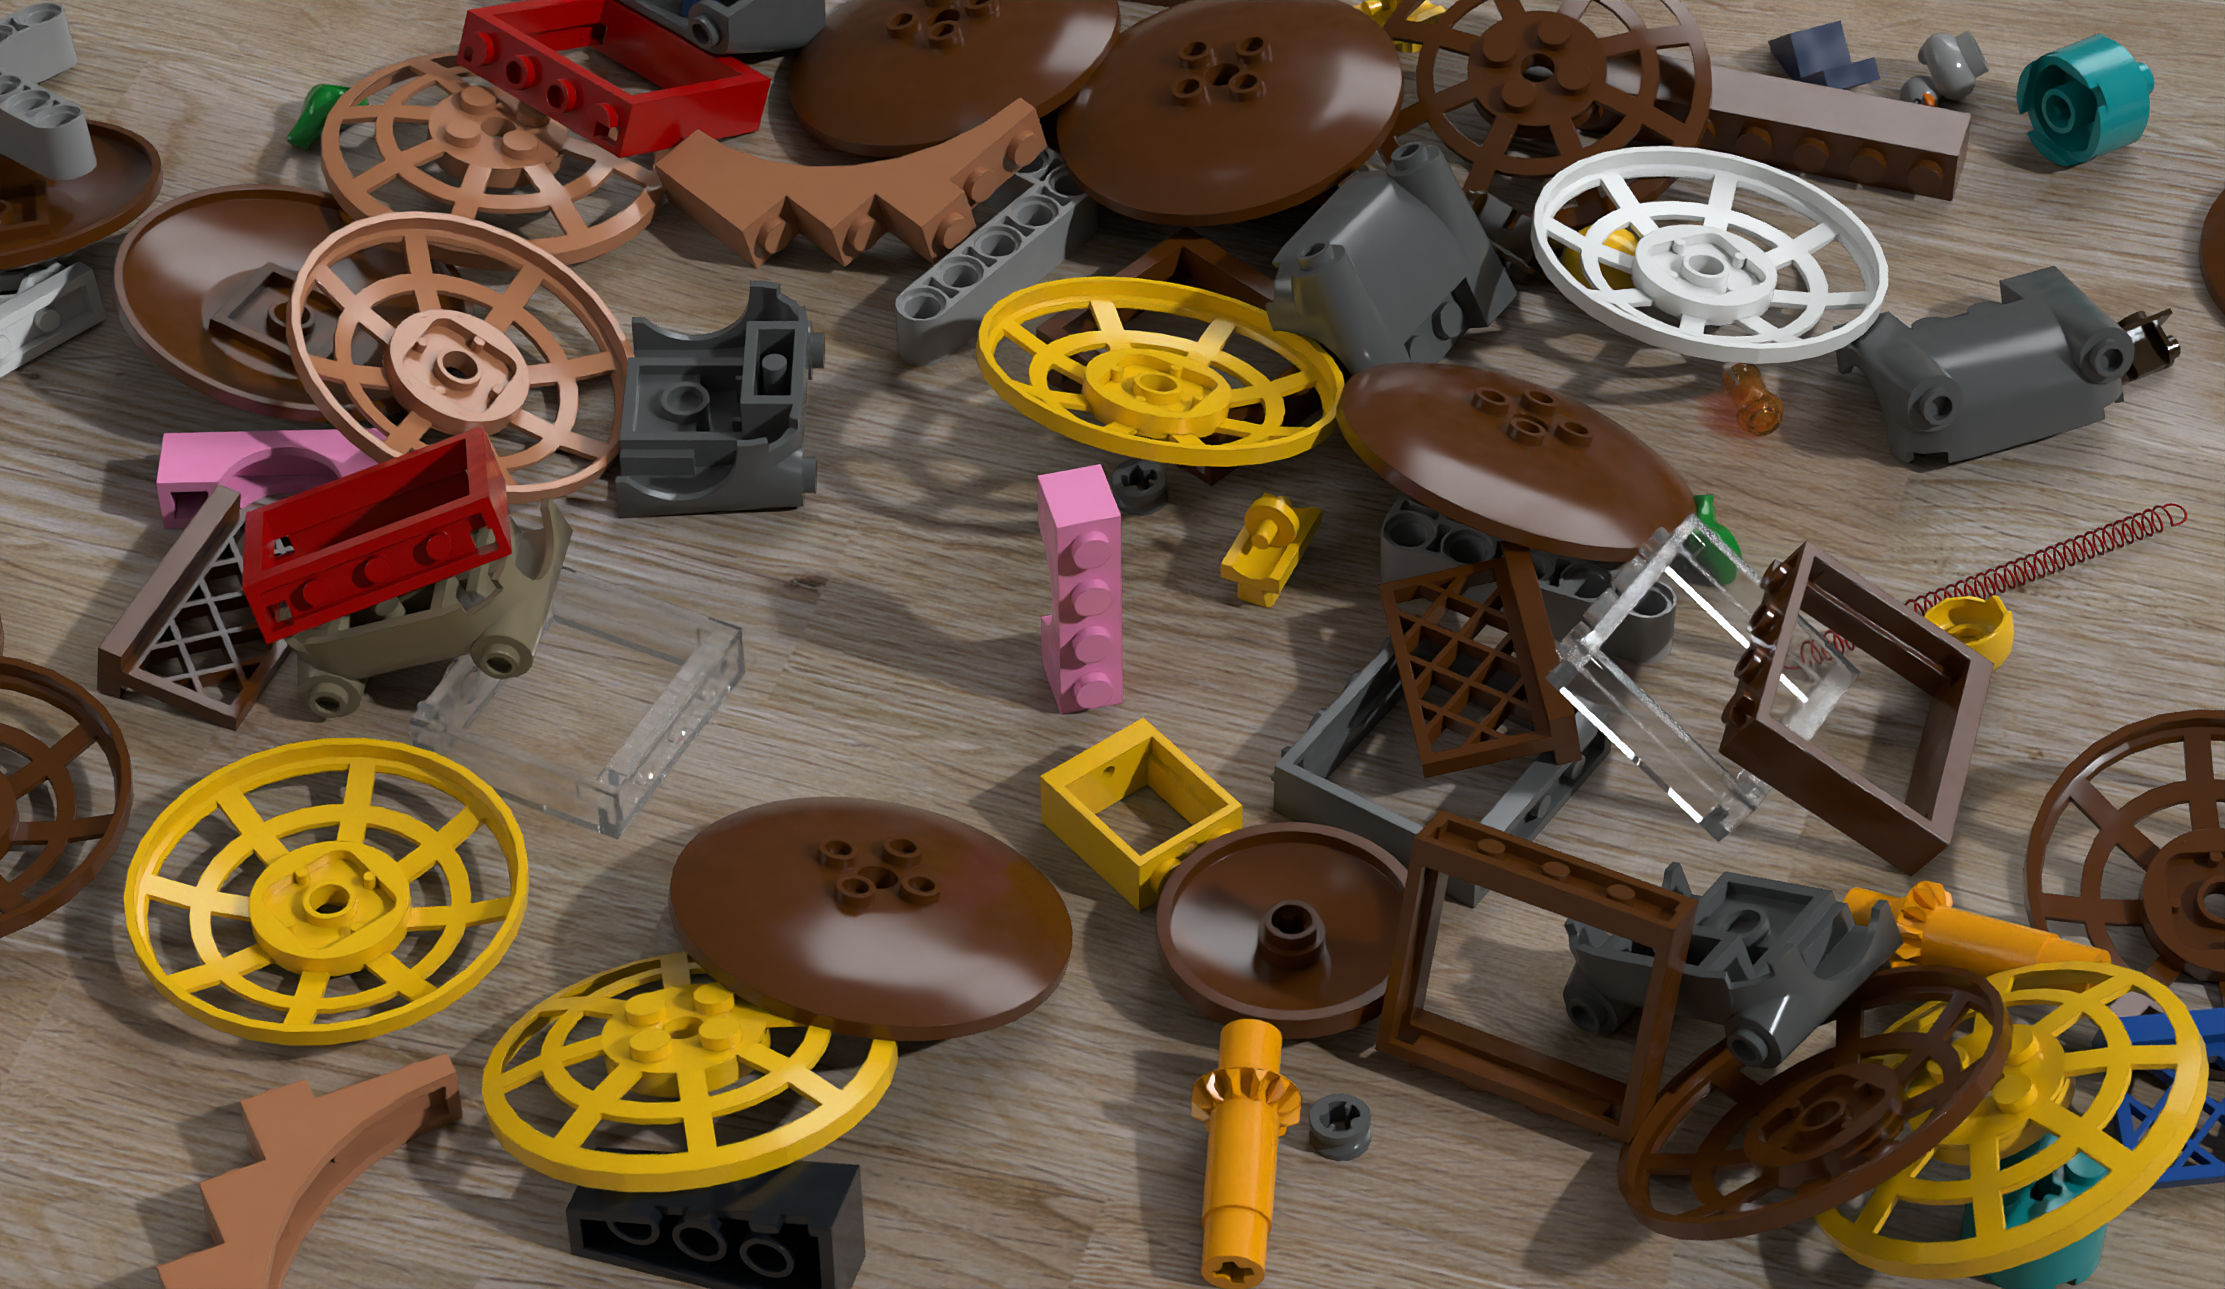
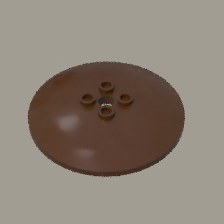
M848 0L826 17V26L797 51L788 74L787 89L793 111L803 128L817 140L828 146L864 156L902 157L942 144L986 122L1018 98H1022L1036 108L1038 118L1052 112L1084 87L1112 49L1120 34L1121 12L1117 0Z
M1191 0L1147 17L1119 34V38L1084 87L1060 106L1056 127L1060 152L1071 178L1083 192L1106 208L1127 217L1145 222L1174 226H1213L1260 218L1294 207L1324 193L1358 170L1373 156L1393 129L1401 110L1404 97V79L1400 58L1394 43L1375 20L1357 8L1339 0ZM1228 82L1226 85L1216 86L1220 83Z
M86 119L97 159V166L93 171L82 177L66 181L51 180L0 153V272L32 266L69 254L117 232L144 213L155 201L163 185L162 164L155 147L144 137L131 130L105 122Z
M240 184L200 190L168 201L140 219L127 233L119 247L112 278L113 302L118 317L137 347L152 362L170 376L199 393L224 404L269 417L303 422L330 423L306 392L292 363L286 337V307L297 274L312 250L330 234L355 222V220L341 208L331 193L287 185ZM389 243L359 250L338 261L330 268L355 295L363 288L381 279L408 274L404 250ZM430 259L433 274H443L462 279L454 265ZM316 285L306 301L302 315V333L308 354L334 361L333 336L342 311ZM412 294L388 299L372 308L375 313L395 329L403 320L417 313ZM438 295L441 309L459 311L475 316L473 303L450 296ZM356 326L351 341L353 364L382 368L386 348L359 326ZM453 367L446 369L455 377L460 372V370ZM322 380L336 401L356 421L367 420L349 398L342 384ZM362 388L374 406L384 416L405 411L390 391Z
M1422 362L1382 364L1367 368L1351 377L1344 385L1336 407L1337 422L1345 440L1354 452L1382 478L1429 508L1459 523L1508 542L1578 559L1607 562L1643 561L1659 558L1679 549L1688 539L1696 520V503L1690 488L1679 473L1660 454L1629 430L1601 412L1562 393L1521 378L1491 370L1453 364Z
M854 797L794 798L752 806L732 813L702 830L686 845L678 856L673 868L668 895L669 915L673 929L681 944L692 959L725 988L746 1001L788 1020L807 1026L811 1025L828 1029L830 1032L868 1039L892 1041L951 1039L989 1031L1016 1021L1045 1002L1057 989L1066 973L1072 949L1073 931L1066 905L1053 884L1027 858L995 837L948 816L913 806L875 799Z

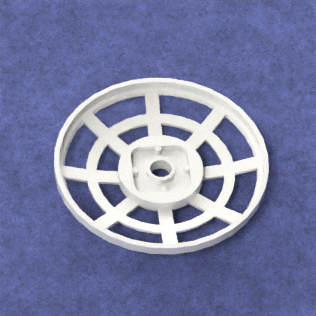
M1673 146L1631 147L1603 152L1579 160L1558 172L1544 186L1535 204L1532 217L1530 238L1535 257L1547 278L1567 299L1588 315L1618 332L1652 346L1687 356L1721 362L1750 364L1784 363L1819 357L1843 348L1865 334L1877 320L1888 289V265L1882 248L1869 228L1849 208L1825 191L1797 176L1767 164L1732 154L1699 148ZM1640 177H1678L1713 182L1708 205L1680 201H1659L1639 204L1624 180ZM1600 185L1617 208V210L1597 220L1585 236L1553 219L1555 214L1569 200L1588 189ZM1736 187L1782 203L1808 217L1818 225L1792 239L1787 234L1763 221L1732 211ZM1677 219L1704 223L1703 226L1684 224L1659 228L1653 221ZM1629 226L1641 239L1636 247L1634 256L1603 245L1612 232ZM1730 228L1749 235L1773 249L1764 253L1755 244L1726 231V229ZM1548 236L1580 253L1583 274L1593 290L1587 289L1579 283L1558 261L1547 242ZM1837 240L1848 251L1859 267L1865 291L1828 293V284L1824 272L1811 254ZM1598 262L1631 274L1635 288L1612 290L1601 274ZM1792 264L1804 279L1808 292L1776 290L1777 270ZM1654 305L1658 309L1677 317L1681 321L1678 328L1658 321L1633 307ZM1769 307L1805 310L1798 319L1780 329L1760 318ZM1862 309L1860 316L1839 329L1817 337L1798 338L1814 327L1823 316L1825 310ZM1707 325H1737L1753 336H1717L1703 334V331Z

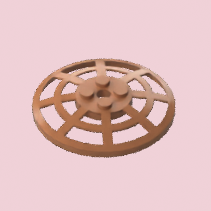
M458 51L440 52L410 58L382 68L358 81L339 98L331 109L321 134V170L327 187L341 208L355 221L395 212L378 202L369 193L398 177L404 184L422 195L453 206L452 215L475 220L477 212L523 214L550 210L564 235L527 241L547 251L566 266L584 262L611 252L635 238L655 219L666 198L665 188L662 186L654 164L668 154L669 149L653 152L654 162L652 171L624 157L618 158L599 146L568 136L569 131L567 127L498 87L471 86L462 79L463 77H475L477 75L456 63ZM420 76L401 86L387 98L384 104L357 106L365 98L387 86ZM433 85H437L449 95L435 107L403 105L415 94ZM376 122L375 144L383 161L354 178L346 167L340 150L341 124ZM394 122L427 124V141L401 152L393 135ZM616 127L610 128L608 137L616 141L618 130ZM491 136H500V137H503V138H495V137H491ZM567 155L594 164L582 176L562 186L554 177V174L565 162ZM434 160L441 169L463 182L461 187L457 188L432 178L417 167ZM612 172L643 188L640 195L624 210L606 221L587 228L573 202L581 200L596 191L609 179ZM533 185L538 192L521 195L485 194L487 187L517 188ZM402 242L389 243L391 245L403 249ZM427 243L431 260L480 270L517 271L503 262L471 250L445 244Z
M423 211L394 212L357 220L333 232L312 250L298 272L286 307V337L292 363L306 392L325 418L350 443L380 464L429 446L419 440L430 428L456 436L483 426L505 480L507 504L541 502L542 499L548 497L555 499L574 493L600 478L619 458L628 357H634L632 347L618 320L600 296L573 270L547 251L516 234L482 221L446 213ZM402 242L408 274L381 279L363 288L355 295L330 268L338 261L359 250L386 243ZM427 243L445 244L471 250L503 262L519 271V273L503 295L466 279L433 274ZM315 285L342 311L333 336L334 361L310 355L306 349L302 333V315L308 295ZM540 285L555 295L578 317L595 340L601 353L568 360L565 352L552 334L532 314L523 309ZM412 294L417 313L403 320L395 329L375 313L372 308L388 299ZM438 295L463 299L484 307L490 312L482 320L467 313L441 309ZM511 325L516 327L534 344L546 363L526 365L517 347L504 335ZM356 326H359L386 348L382 368L353 364L351 341ZM449 367L456 368L462 371L468 379L457 378L446 369ZM610 374L614 387L615 415L611 433L606 443L571 432L579 407L576 381ZM322 380L342 384L347 395L360 413L387 438L382 442L363 428L336 401ZM556 385L558 410L554 424L521 409L528 395L529 388ZM362 388L390 391L396 401L409 414L397 427L374 406ZM509 426L539 442L525 451L499 457L488 435L495 434ZM557 449L592 460L585 469L576 474L545 483L517 485L509 473L536 465L551 456Z

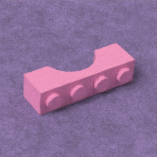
M376 428L366 429L382 442L387 438ZM337 429L164 433L156 481L164 529L186 528L218 484L240 492V508L243 509L261 498L280 493H301L379 463L350 443Z
M1101 464L1038 475V523L1045 547L1052 591V615L1041 617L1042 664L1057 706L1062 715L1123 703L1121 514Z

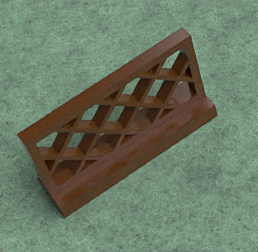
M220 484L216 486L98 647L97 690L120 699L125 691L130 688L233 731L238 729L292 651L284 639L266 644L269 650L266 656L239 662L233 645L264 639L257 621L256 623L225 629L219 613L250 607V604L243 590L212 597L207 586L210 580L237 575L242 587L244 556H241L236 544L245 533V516L249 511L240 508V492ZM288 536L275 540V557L294 550ZM203 616L208 617L214 632L186 638L181 637L177 627L181 621ZM221 648L227 662L226 665L195 670L189 656L190 654ZM177 657L184 674L161 678L145 670L150 663ZM235 681L239 694L230 706L206 696L203 687Z
M1503 540L1501 541L1503 557L1378 584L1424 778L1547 751H1553L1556 766L1582 760L1573 706L1528 547ZM1496 582L1497 589L1483 604L1462 596L1470 587ZM1420 598L1433 602L1420 618L1401 611L1396 606L1397 603ZM1449 609L1470 617L1457 633L1436 625ZM1486 625L1508 633L1495 649L1473 640ZM1423 638L1444 646L1431 663L1410 654ZM1460 654L1482 662L1469 678L1447 670ZM1498 669L1520 678L1507 694L1485 685ZM1434 683L1456 692L1442 708L1421 700ZM1472 699L1494 707L1480 724L1458 715ZM1509 715L1532 723L1535 729L1534 731L1511 736L1496 731ZM1445 729L1467 737L1460 747L1432 753L1431 745Z

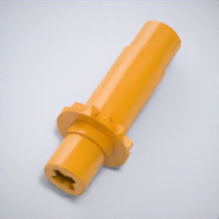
M1928 880L1918 882L1906 896L1901 898L1854 887L1843 899V903H1848L1855 924L1866 927L1869 925L1871 910L1879 899L1888 901L1903 944L1887 959L1890 963V968L1909 965H1945L1967 969L1982 977H1987L2001 971L2039 963L2085 961L2112 964L2111 956L2107 950L2060 939L2059 935L1952 908L1953 900L1951 893L1944 890L1943 884ZM2071 983L2045 985L2030 989L2069 990L2080 994L2097 984Z
M1256 1019L1236 1020L1222 1028L1220 1032L1218 1068L1201 1076L1191 1089L1192 1117L1204 1122L1206 1131L1209 1132L1201 1219L1204 1229L1201 1274L1207 1282L1223 1289H1249L1259 1285L1264 1280L1268 1234L1272 1230L1278 1138L1285 1136L1287 1127L1299 1123L1302 1106V1095L1298 1087L1291 1080L1280 1074L1281 1032L1272 1024Z

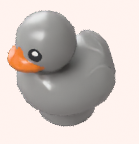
M1968 30L1955 37L1949 33L1939 32L1927 38L1919 49L1917 56L1920 63L1927 65L1932 77L1919 75L1911 77L1902 86L1900 99L1901 101L1938 107L1941 96L1958 101L1970 95L1975 87L1976 78L1990 71L1986 59L1972 33Z

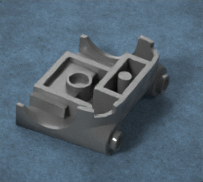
M1422 141L1407 143L1392 153V162H1390L1385 170L1365 171L1355 174L1281 248L1272 262L1279 270L1274 282V301L1265 303V307L1273 330L1298 333L1319 341L1343 362L1352 377L1360 371L1382 364L1399 362L1438 363L1469 328L1489 327L1518 295L1445 156L1436 145H1425Z
M2051 266L2000 280L2002 303L1994 301L1976 303L1967 309V313L1949 318H1922L1913 322L1911 328H1909L1889 311L1880 313L1877 320L1865 334L1847 346L1836 350V357L1840 373H1851L1853 367L1857 366L1870 381L1881 405L1891 454L1895 458L1908 463L1914 460L1913 452H1948V460L1951 463L2003 450L2104 420V407L2113 402H2124L2121 377L2129 370L2134 360L2135 347L2132 338L2057 267ZM1848 323L1833 326V330L1839 329Z
M750 281L749 300L741 317L729 326L712 333L700 335L680 334L663 329L645 317H632L634 357H628L620 431L621 476H616L615 480L619 519L804 506L805 493H817V457L805 456V448L802 446L805 431L808 380L813 379L814 369L825 368L824 332H813V322L807 319L805 306L800 307L796 301L782 294L779 283Z
M1672 861L1664 872L1662 888L1699 900L1674 1015L1725 1025L1724 1029L1729 1051L1738 1061L1750 1067L1758 1066L1763 1069H1773L1780 1065L1903 944L1887 900L1879 899L1872 907L1869 925L1866 927L1855 924L1848 903L1836 901L1832 890L1724 871L1704 895L1700 896L1692 894L1680 863ZM1567 918L1564 926L1568 933L1569 949L1576 963L1563 991L1566 1012L1572 1022L1580 1029L1591 1033L1610 1034L1621 1026L1638 1008H1644L1656 949L1614 934L1609 936L1603 930Z

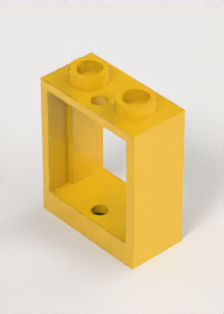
M1144 717L1040 776L1041 822L1139 912L1159 900L1171 874L1190 854L1206 843L1224 834L1242 829L1243 805ZM1148 785L1192 826L1140 856L1095 814Z

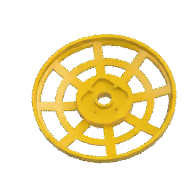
M1103 276L1066 278L1039 283L1015 291L996 302L984 315L976 342L977 364L986 382L1004 401L1024 416L1054 432L1083 444L1120 455L1187 466L1231 467L1263 464L1290 458L1314 448L1327 439L1338 426L1336 407L1345 383L1343 374L1333 358L1315 340L1308 336L1292 332L1274 331L1269 322L1267 311L1240 300L1200 288L1141 278ZM1090 308L1098 331L1069 335L1054 340L1047 345L1020 324L1046 314ZM1116 308L1163 312L1196 319L1210 325L1198 342L1161 333L1124 330ZM1234 332L1277 352L1294 364L1301 372L1270 381L1248 363L1221 350ZM1004 336L1033 356L1028 370L1029 385L1012 380L997 364L993 355L997 344ZM1106 348L1108 351L1094 357L1086 367L1068 358L1074 354ZM1209 366L1218 368L1233 376L1247 387L1231 390L1227 381ZM1053 369L1082 384L1081 394L1049 390L1047 386L1048 372ZM1315 387L1320 395L1323 408L1321 420L1311 427H1282L1285 415L1282 397ZM1261 403L1264 408L1265 419L1261 425L1227 418L1229 408ZM1067 409L1091 412L1097 420L1107 425L1101 427L1088 423L1074 416ZM1214 433L1243 437L1237 441L1221 445H1205L1199 439Z
M323 738L285 744L251 754L214 771L185 790L157 817L141 839L128 868L123 900L128 937L140 968L156 990L183 1013L213 1029L251 1041L287 1046L334 1045L371 1039L409 1027L444 1010L474 989L497 966L518 934L528 905L530 874L524 837L512 811L490 785L466 767L438 753L401 742L371 738ZM328 771H349L343 804H327L302 808L278 815L264 822L244 796V794L261 786L295 776ZM376 773L397 775L430 785L456 798L466 807L437 832L429 825L407 814L384 807L371 806ZM220 808L240 836L231 841L213 858L201 875L197 886L159 877L158 874L162 864L178 842L203 818ZM485 824L496 837L506 858L511 884L510 896L471 903L472 896L468 873L455 849ZM339 826L336 841L314 843L291 852L279 840L285 836L305 830ZM373 828L398 835L416 844L418 847L396 862L383 851L364 844L366 829ZM255 853L267 867L256 880L250 897L219 892L230 874L252 854ZM438 864L450 887L451 906L412 907L409 884ZM150 900L190 910L191 938L203 965L170 975L164 972L150 942L148 925ZM328 903L333 906H346L341 911L332 914L316 912L320 906ZM217 916L251 922L256 944L223 958L218 952L212 937L211 917ZM504 921L489 946L464 971L440 988L425 980L451 956L462 939L466 927ZM444 930L433 949L411 969L391 954L400 945L407 932ZM272 963L288 971L301 974L295 996L264 989L242 976ZM367 969L384 983L379 987L356 994L323 998L329 979L332 976H341ZM222 984L230 992L251 1003L288 1013L283 1023L254 1020L218 1009L190 993ZM398 995L410 1002L402 1007L366 1018L329 1024H313L317 1014H335L360 1010L388 1001Z
M687 951L676 952L630 962L597 973L560 990L534 1006L507 1030L493 1048L483 1070L481 1093L490 1131L504 1150L525 1166L553 1179L587 1188L621 1192H670L705 1188L751 1178L789 1165L795 1160H799L824 1148L851 1130L876 1107L891 1085L898 1064L897 1041L873 1039L867 1059L854 1078L839 1090L810 1071L827 1049L831 1037L830 1030L809 1025L805 1039L789 1058L770 1049L769 1027H802L807 1025L766 1011L741 998L719 982L691 984L690 975L707 973L692 959ZM663 979L664 989L639 994L627 1001L611 998L631 988ZM582 1017L608 1019L601 1035L563 1046L568 1033ZM558 1019L547 1033L541 1047L540 1056L504 1072L507 1064L528 1040L546 1025ZM603 1055L608 1076L592 1091L573 1079L565 1067ZM755 1069L766 1074L742 1087L718 1095L709 1096L708 1094L710 1091L737 1082ZM544 1076L546 1084L555 1096L576 1109V1111L557 1135L552 1138L538 1132L518 1117L507 1102L505 1093ZM787 1088H791L818 1106L807 1115L773 1131L741 1142L719 1147L716 1145L712 1118L755 1106L778 1095ZM632 1091L655 1097H680L681 1101L645 1103L621 1100L620 1098L626 1092ZM601 1119L638 1125L684 1123L688 1152L628 1155L593 1151L580 1146Z
M2085 961L2039 963L2001 971L1984 977L1999 992L2006 1007L2034 1004L2059 1007L2033 1026L2013 1024L2012 1048L2002 1073L1989 1091H1992V1095L1984 1098L1963 1123L1931 1151L1897 1175L1877 1185L1876 1190L1855 1223L1841 1215L1835 1207L1813 1216L1816 1223L1836 1249L1857 1263L1888 1275L1922 1280L1961 1279L2004 1271L2043 1258L2083 1239L2117 1217L2146 1193L2176 1160L2195 1129L2206 1100L2209 1065L2205 1043L2186 1005L2167 986L2135 970L2108 963ZM2058 984H2097L2080 994L2069 990L2030 989ZM2131 991L2155 1001L2164 1009L2174 1029L2176 1045L2132 1046L2121 1020L2105 1004ZM1928 1001L1892 1024L1882 1034L1893 1032H1921L1927 1034L1948 1002ZM1972 1009L1967 1012L1961 1022L1976 1016L1973 1033L1951 1043L1958 1052L1964 1069L1984 1055L1993 1032L1992 1025L1982 1014ZM2083 1017H2087L2098 1026L2107 1040L2106 1048L2065 1053L2056 1037ZM1909 1054L1870 1057L1863 1059L1862 1063H1879L1895 1070ZM1931 1059L1927 1062V1066L1911 1082L1907 1091L1909 1099L1943 1083L1942 1069ZM2176 1069L2175 1079L2164 1108L2147 1135L2132 1151L2102 1131L2123 1102L2131 1082L2132 1070ZM2107 1072L2099 1093L2082 1117L2067 1110L2075 1092V1076ZM1933 1108L1907 1120L1913 1132L1927 1119ZM2048 1132L2058 1138L2054 1143L2032 1157L2009 1168L2000 1170V1159L2026 1149ZM2079 1152H2082L2109 1171L2094 1186L2064 1205L2027 1223L2006 1229L2002 1195L2016 1191L2047 1176L2070 1161ZM1931 1157L1948 1164L1970 1165V1179L1931 1181L1916 1179L1915 1177ZM1899 1199L1909 1203L1931 1206L1973 1203L1976 1237L1946 1242H1913L1887 1238L1879 1235L1878 1232Z

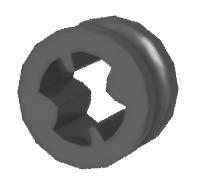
M1134 458L1122 462L1115 468L1111 477L1114 499L1121 511L1138 516L1150 515L1161 510L1166 505L1168 499L1166 488L1167 476L1165 469L1158 462ZM1139 484H1140V486H1141L1144 490H1143V491H1139V489H1138L1135 485H1139Z
M1331 1094L1320 1098L1312 1105L1309 1112L1310 1144L1318 1154L1334 1161H1350L1360 1157L1368 1150L1371 1143V1114L1364 1101L1348 1094ZM1345 1122V1129L1349 1130L1335 1131V1125L1331 1123Z

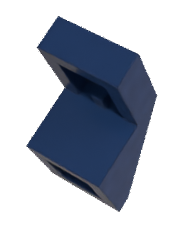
M1841 20L1789 33L1768 41L1771 53L1792 80L1848 90L1880 79L1875 57L1851 62Z

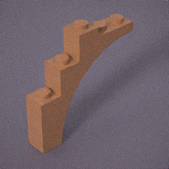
M1018 98L986 122L942 144L894 159L854 166H802L768 161L729 148L697 129L654 165L662 186L665 188L668 201L756 269L775 253L783 250L800 233L846 267L861 253L874 246L877 240L888 231L935 265L977 230L971 210L980 202L987 200L998 187L1022 167L1030 164L1047 147L1036 108L1022 98Z
M445 1053L421 1062L411 1063L401 1069L357 1084L344 1086L316 1098L307 1079H303L241 1100L240 1106L247 1144L255 1164L229 1170L220 1176L199 1182L207 1228L215 1247L189 1253L177 1260L157 1266L161 1289H282L283 1281L303 1238L336 1196L368 1167L413 1138L463 1117L457 1073L448 1054Z

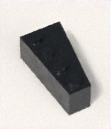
M596 1147L595 1151L628 1155L680 1153ZM795 1160L789 1165L751 1178L711 1187L670 1192H621L577 1185L566 1208L571 1255L709 1289H851L866 1256L860 1165Z

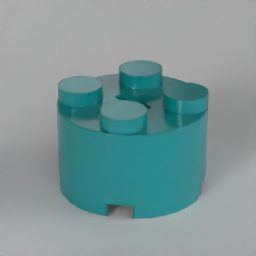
M2094 34L2044 54L2026 65L2018 81L2017 105L2020 115L2028 112L2034 130L2027 132V135L2035 148L2044 157L2057 165L2073 166L2089 162L2137 142L2141 138L2148 123L2150 113L2149 94L2152 93L2155 82L2150 68L2142 62H2136L2122 45L2103 34Z
M2048 1132L2026 1149L2000 1159V1170L2009 1168L2032 1157L2054 1143L2058 1138ZM2079 1152L2070 1161L2047 1176L2016 1191L2002 1195L2006 1229L2027 1223L2064 1205L2094 1186L2108 1174V1170L2082 1152ZM1973 1203L1964 1204L1960 1229L1961 1240L1976 1237ZM2108 1223L2083 1239L2043 1258L2004 1271L1983 1275L1994 1284L2005 1289H2055L2056 1285L2076 1279V1286L2088 1279L2097 1268L2102 1255Z

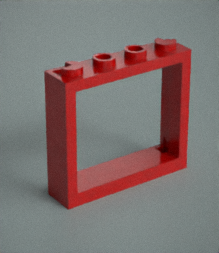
M527 0L467 10L456 63L618 158L674 148L697 129L714 139L759 131L771 83V78L730 55L710 53L619 0ZM590 46L664 89L630 95L557 53V51ZM619 127L616 141L608 137L610 128Z
M483 426L246 513L242 588L266 644L512 554L506 484ZM487 526L488 530L492 529L496 542L477 548L471 532ZM288 536L294 550L275 557V540ZM286 601L292 617L280 621V602Z

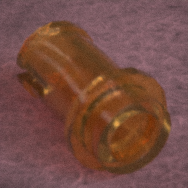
M1738 363L1733 365L1731 368L1740 382L1739 385L1736 384L1732 375L1727 371L1723 376L1722 383L1737 408L1736 419L1738 425L1743 431L1755 436H1766L1773 433L1782 422L1784 407L1781 399L1777 394L1769 392L1761 377V372L1755 364Z

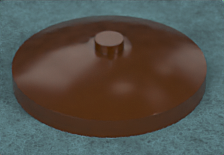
M1275 822L1253 825L1224 834L1201 846L1183 860L1171 874L1162 890L1156 914V943L1161 966L1174 989L1186 1002L1205 1016L1223 1025L1241 1019L1261 1020L1275 1026L1281 1032L1282 1039L1316 1038L1358 1027L1382 1013L1408 870L1394 856L1372 841L1355 833L1322 824Z

